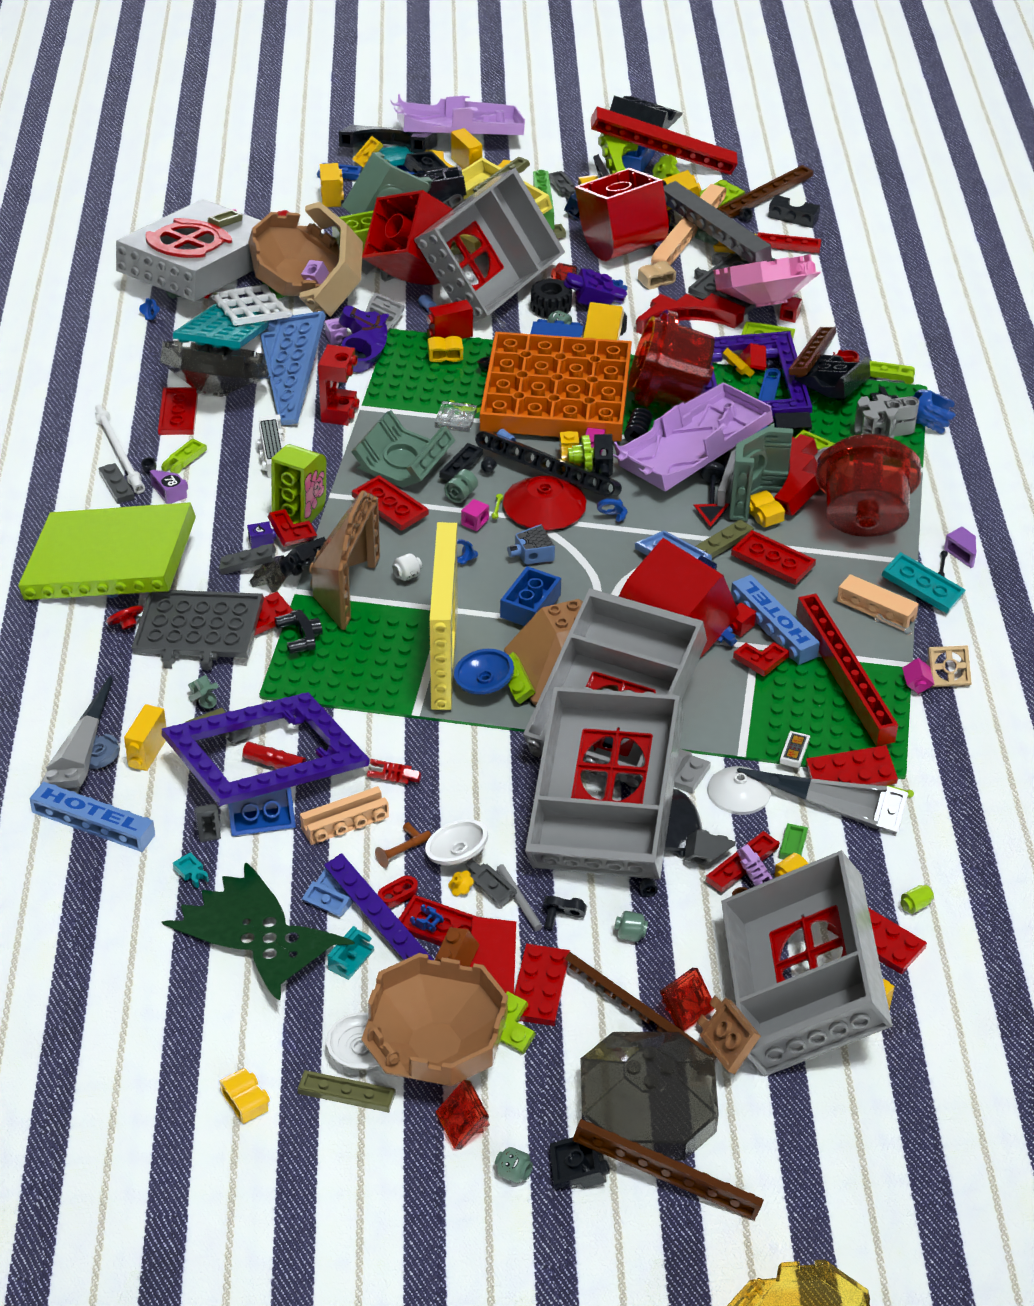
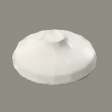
M357 1012L342 1017L332 1025L327 1034L326 1045L330 1056L340 1065L351 1070H367L379 1065L361 1041L369 1019L368 1013Z

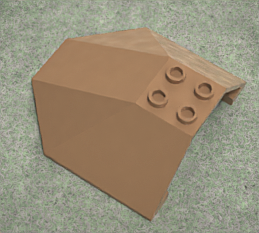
M366 491L359 493L328 536L321 549L317 551L316 559L310 564L309 573L312 574L310 588H313V597L342 630L346 629L351 619L349 567L367 561L368 567L375 568L380 559L378 497Z
M580 599L542 607L504 648L506 654L509 655L514 652L519 657L536 692L529 697L534 705L538 703L583 601ZM608 686L602 688L618 691V687L616 686Z

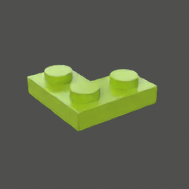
M507 991L508 1015L500 1041L525 1054L536 1035L535 1031L518 1023L528 1003Z

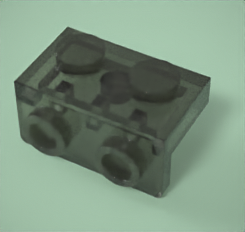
M284 555L276 556L274 561L262 564L253 573L254 575L249 581L252 587L267 584L272 593L276 592L287 578L281 572L279 566Z

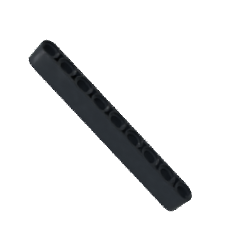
M481 431L476 435V444L481 448L600 495L615 497L622 491L620 482L494 432ZM486 436L488 437V442H487V443L485 442V437H486ZM501 442H503V448H502V450H501V448H500V443H501ZM516 448L519 450L518 455L515 454ZM532 453H533V455H534V460H533V461H531V455H532ZM547 460H549V462H550V465H549L548 468H547V466H546V461H547ZM563 466L565 467L564 474L561 471ZM578 472L581 473L580 480L577 478ZM594 478L597 480L596 486L593 485ZM610 484H612L613 491L611 493L609 492Z

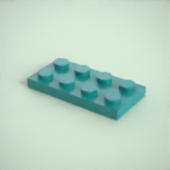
M902 552L890 562L881 575L946 614L963 597L966 589Z

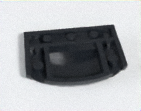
M631 787V794H633L638 787ZM673 789L665 850L686 851L688 835L698 829H703L697 808L691 799L680 790Z

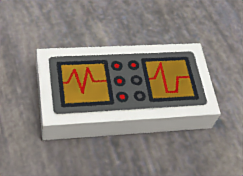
M790 731L780 757V764L800 768L810 741V735Z

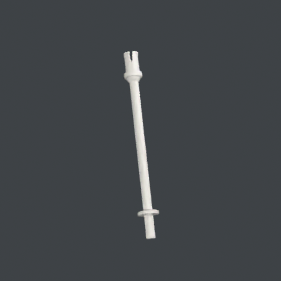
M97 404L95 406L97 412L95 416L96 422L104 426L128 473V483L132 485L135 493L140 494L144 492L145 486L141 481L142 477L139 472L134 471L109 422L111 419L110 413L103 410L100 404Z

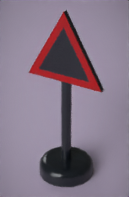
M710 462L701 468L702 478L706 482L711 483L710 504H693L710 529L730 506V503H726L724 507L714 504L715 483L722 481L726 469L717 462Z

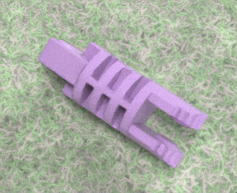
M748 844L737 850L741 859V865L746 870L750 880L753 881L754 886L762 884L763 881L767 882L773 879L758 854L754 853Z

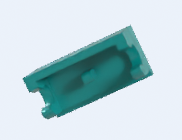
M355 926L344 936L355 942V944L336 945L327 955L328 970L347 980L355 974L374 951V946L367 943L372 938L358 930Z

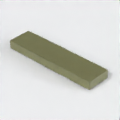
M304 1070L297 1089L298 1094L387 1113L390 1112L396 1095V1089L307 1070Z

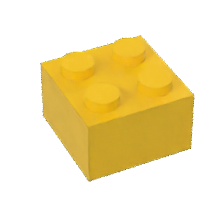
M338 163L319 164L322 204L326 207H341V200H344L342 169H339Z

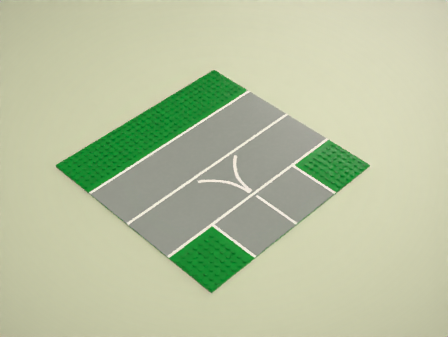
M391 329L387 333L386 344L376 362L316 532L317 537L314 540L321 537L327 539L354 502L355 498L352 497V490L377 477L358 469L357 467L360 463L351 451L380 418L390 410L393 411L402 426L411 432L432 439L441 427L446 426L455 439V442L422 481L403 488L393 484L427 507L429 515L402 531L379 516L380 559L376 567H368L367 561L349 567L351 619L344 630L335 623L313 597V588H310L312 574L309 573L310 565L303 569L304 572L301 574L290 607L293 611L297 609L302 610L309 620L318 617L322 625L323 634L315 636L316 650L302 651L290 655L287 649V642H293L302 639L296 626L283 627L259 697L263 700L275 701L309 692L322 707L524 732L536 705L531 702L530 698L519 704L515 700L508 684L496 692L476 695L460 689L453 677L452 709L431 710L430 608L437 522L457 523V540L469 541L473 545L472 548L478 552L477 558L468 560L463 565L457 563L458 615L455 670L457 663L473 651L497 649L504 652V648L524 628L523 625L500 618V600L526 566L561 578V596L555 604L575 599L584 601L589 588L619 596L629 576L647 557V555L635 549L636 542L661 531H666L696 546L738 520H729V506L710 529L695 509L693 504H710L711 483L706 482L702 478L701 469L665 492L620 467L618 459L613 456V475L609 478L620 482L622 486L621 493L615 497H607L575 485L582 490L587 500L586 510L577 522L565 528L545 530L555 545L554 561L524 564L520 556L509 557L507 547L515 545V535L530 528L517 524L507 516L503 507V500L500 501L498 518L493 519L491 514L495 510L496 495L502 494L504 499V494L513 484L525 478L552 475L483 448V455L468 469L476 476L478 486L462 502L455 503L446 496L444 486L449 481L439 477V472L467 443L478 446L475 438L481 432L480 412L464 417L450 400L454 401V404L457 406H463L465 403L472 404L474 408L481 407L488 371L481 370L477 361L483 357H491L494 339L464 338L462 339L464 349L463 360L457 362L447 360L431 362L429 361L427 350V332ZM631 354L622 441H616L619 446L629 443L624 437V431L633 410L645 408L652 413L653 420L648 430L649 432L653 427L654 420L663 416L674 406L682 402L685 404L700 395L693 361ZM712 362L717 385L724 382L756 399L759 398L765 375L764 370L751 368L755 373L749 377L746 374L741 375L735 369L737 366L733 367L731 364L726 365ZM779 370L781 376L775 400L790 399L783 372ZM867 379L844 400H835V398H828L806 386L812 404V413H810L812 430H810V433L847 450L849 455L848 467L844 474L836 481L826 486H820L819 490L793 516L785 514L783 522L762 527L750 513L748 521L744 522L752 526L755 532L816 559L815 566L794 585L732 556L731 549L734 546L712 558V561L707 563V565L723 574L730 592L732 582L752 575L799 622L800 620L796 615L798 597L815 593L818 595L898 724L895 743L886 745L898 779H905L907 774L911 688L906 684L902 667L913 661L915 620L913 622L910 621V625L905 631L837 601L839 586L851 574L916 602L914 594L890 582L881 575L883 570L900 552L918 562L925 426L916 423L914 433L895 436L890 444H883L881 439L874 440L876 446L870 447L860 443L858 439L861 434H855L853 428L857 402L861 397L867 396L869 398L870 393L878 392L879 387L884 386L888 395H896L899 398L913 396L918 390H927L928 388L920 384L914 385ZM794 429L792 437L795 438L805 429ZM510 433L514 435L517 442L560 458L559 437ZM487 436L485 437V442H486V443L488 442V437H487ZM613 441V454L617 455L614 445L615 441ZM516 448L515 454L518 455L519 450ZM603 449L602 456H606V449ZM732 449L712 462L720 463L726 468ZM533 453L531 455V461L534 460ZM485 457H491L497 463L496 468L492 472H484L481 468V463ZM592 458V471L594 472V460ZM549 460L546 461V466L548 468L550 465ZM580 472L577 474L578 480L581 478ZM594 478L593 485L596 486L597 480ZM721 482L715 483L714 504H718V489ZM612 484L609 485V492L611 493L613 491ZM732 486L726 503H730L731 501ZM767 490L772 494L773 497H775V495L779 492L776 490ZM473 499L489 505V520L478 531L461 525V510ZM604 499H621L628 513L623 521L617 522V514L607 515L597 510L598 502ZM605 505L602 507V509H614L615 506ZM457 544V557L463 555L462 548L464 545ZM411 553L422 562L420 575L413 579L402 581L394 575L392 565L396 558ZM756 623L742 637L734 634L738 642L733 646H730L724 640L721 643L716 641L699 658L681 701L684 720L679 749L694 754L780 764V757L790 731L810 735V741L800 767L807 768L806 758L876 747L819 652L818 657L800 665L788 657L766 676L760 675L733 658V652L745 643L762 652L775 642Z

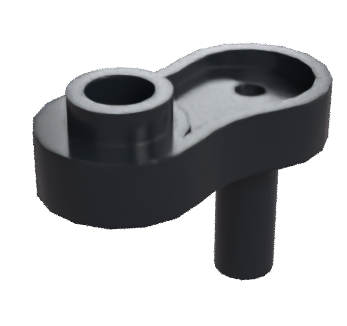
M546 896L542 906L543 909L548 911L544 929L553 930L556 913L578 918L584 917L587 905L579 898L569 900L556 896Z

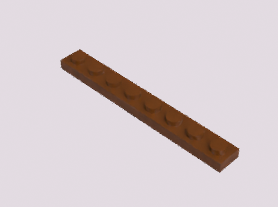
M801 165L717 209L728 217L733 218L739 215L743 208H752L813 176L814 171Z
M819 327L790 366L789 375L804 377L808 374L835 336L836 327Z
M571 952L568 953L565 960L571 964L569 966L571 970L578 975L582 972L588 976L586 980L595 987H598L599 984L605 988L603 992L613 1000L616 997L623 1000L621 1005L630 1012L634 1009L640 1012L638 1017L649 1025L651 1022H654L658 1025L656 1030L664 1036L668 1037L671 1034L676 1038L674 1043L684 1050L687 1047L694 1051L692 1055L702 1063L705 1060L712 1064L717 1057L711 1050Z
M580 1119L572 1141L755 1221L762 1207L764 1199L753 1193L723 1182L705 1172L698 1171L682 1162L664 1156L662 1153L655 1152L637 1142H632L614 1132L598 1127L591 1122Z

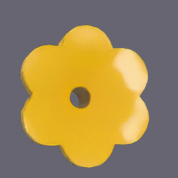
M467 870L456 872L448 885L452 889L453 895H466L474 884V879Z

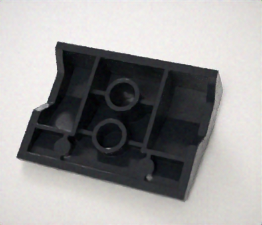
M614 95L610 111L665 129H669L683 114V112L633 96H624L622 98Z
M460 166L412 174L419 178L429 177L433 180L431 188L427 193L435 198L446 194H451V197L456 194H460L462 197L467 195L464 176Z
M820 355L807 375L804 377L794 376V378L828 398L844 400L871 377L870 359L865 357L860 362H845L839 355Z

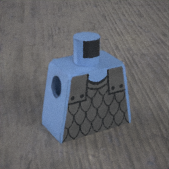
M542 525L517 533L515 535V545L507 547L509 557L520 556L524 564L555 560V545Z

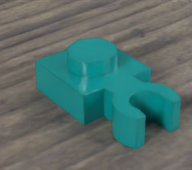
M191 852L172 862L173 869L185 881L191 878L194 887H199L198 879H204L205 882H209L208 873L203 870V864Z

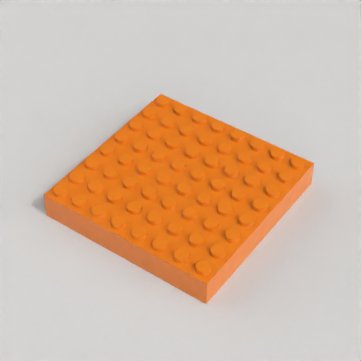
M495 332L480 410V431L498 432L500 429H505L508 433L554 436L559 438L560 432L578 431L580 439L581 436L586 435L587 428L604 429L605 434H612L613 441H622L632 341Z

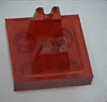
M692 967L660 990L663 998L661 1001L667 1006L665 1007L666 1011L670 1013L675 1026L682 1031L695 1024L702 1014L706 1016L714 1010L710 1005L711 995L698 968Z
M463 1080L435 1111L454 1149L461 1150L475 1133H483V1127L490 1126L488 1122L489 1115L469 1080Z

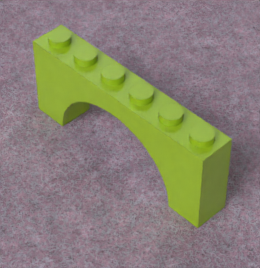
M603 133L598 137V145L601 146L602 156L606 160V167L609 169L610 174L625 170L622 156L628 152L636 151L639 145Z

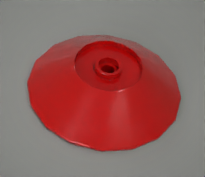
M536 476L525 478L513 484L504 494L503 507L507 516L517 524L527 528L542 525L545 530L550 531L565 528L577 522L585 513L587 500L582 490L573 483L553 476Z

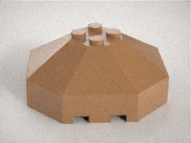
M270 212L252 228L248 241L256 278L282 296H300V292L319 287L321 284H316V280H304L301 273L309 260L323 261L329 274L339 262L340 254L335 237H332L327 232L321 233L322 229L314 223H309L308 226H298L299 213L287 212L286 216H278V212Z
M418 953L378 972L375 989L372 990L368 1001L369 1019L361 1041L386 1074L453 1086L493 1066L508 1015V995L484 965L474 963L472 968L460 965L459 960L442 957L440 962L428 959L427 954Z

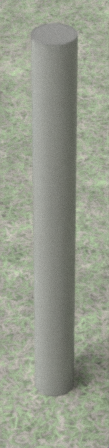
M500 864L497 867V871L517 890V894L514 896L515 900L534 930H541L542 925L504 864Z

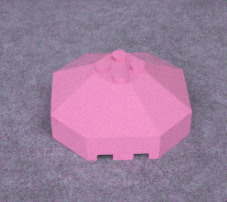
M811 254L804 255V260L803 256L775 259V261H761L713 270L716 290L750 304H755L756 307L787 303V299L794 296L821 273V271L816 272V266L812 261Z

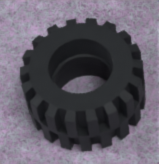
M549 278L537 281L531 288L530 307L532 312L543 318H548L552 312L557 310L568 314L572 307V289L567 288L564 285V281Z

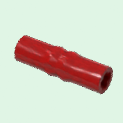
M249 741L244 745L242 752L243 758L274 767L275 769L307 761L304 757Z

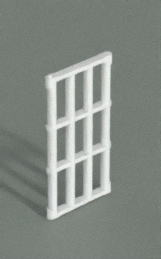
M266 284L210 293V297L217 302L218 307L222 308L224 314L231 319L232 324L235 326L292 316V312L284 306L283 302L276 298V295L269 290ZM256 292H263L264 294H262V295H255L254 293H256ZM247 294L248 297L239 298L238 295ZM223 297H231L232 299L223 300L222 298H223ZM262 301H271V303H262ZM254 303L255 305L246 306L245 304ZM230 306H239L238 308H229ZM278 309L280 312L271 313L270 310ZM262 311L263 314L254 315L252 312ZM245 314L247 317L238 318L236 315Z

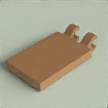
M714 995L710 1001V1005L716 1010L712 1018L708 1020L702 1014L697 1020V1023L703 1028L700 1036L725 1069L735 1075L761 1035L733 1001L727 998L721 1001Z

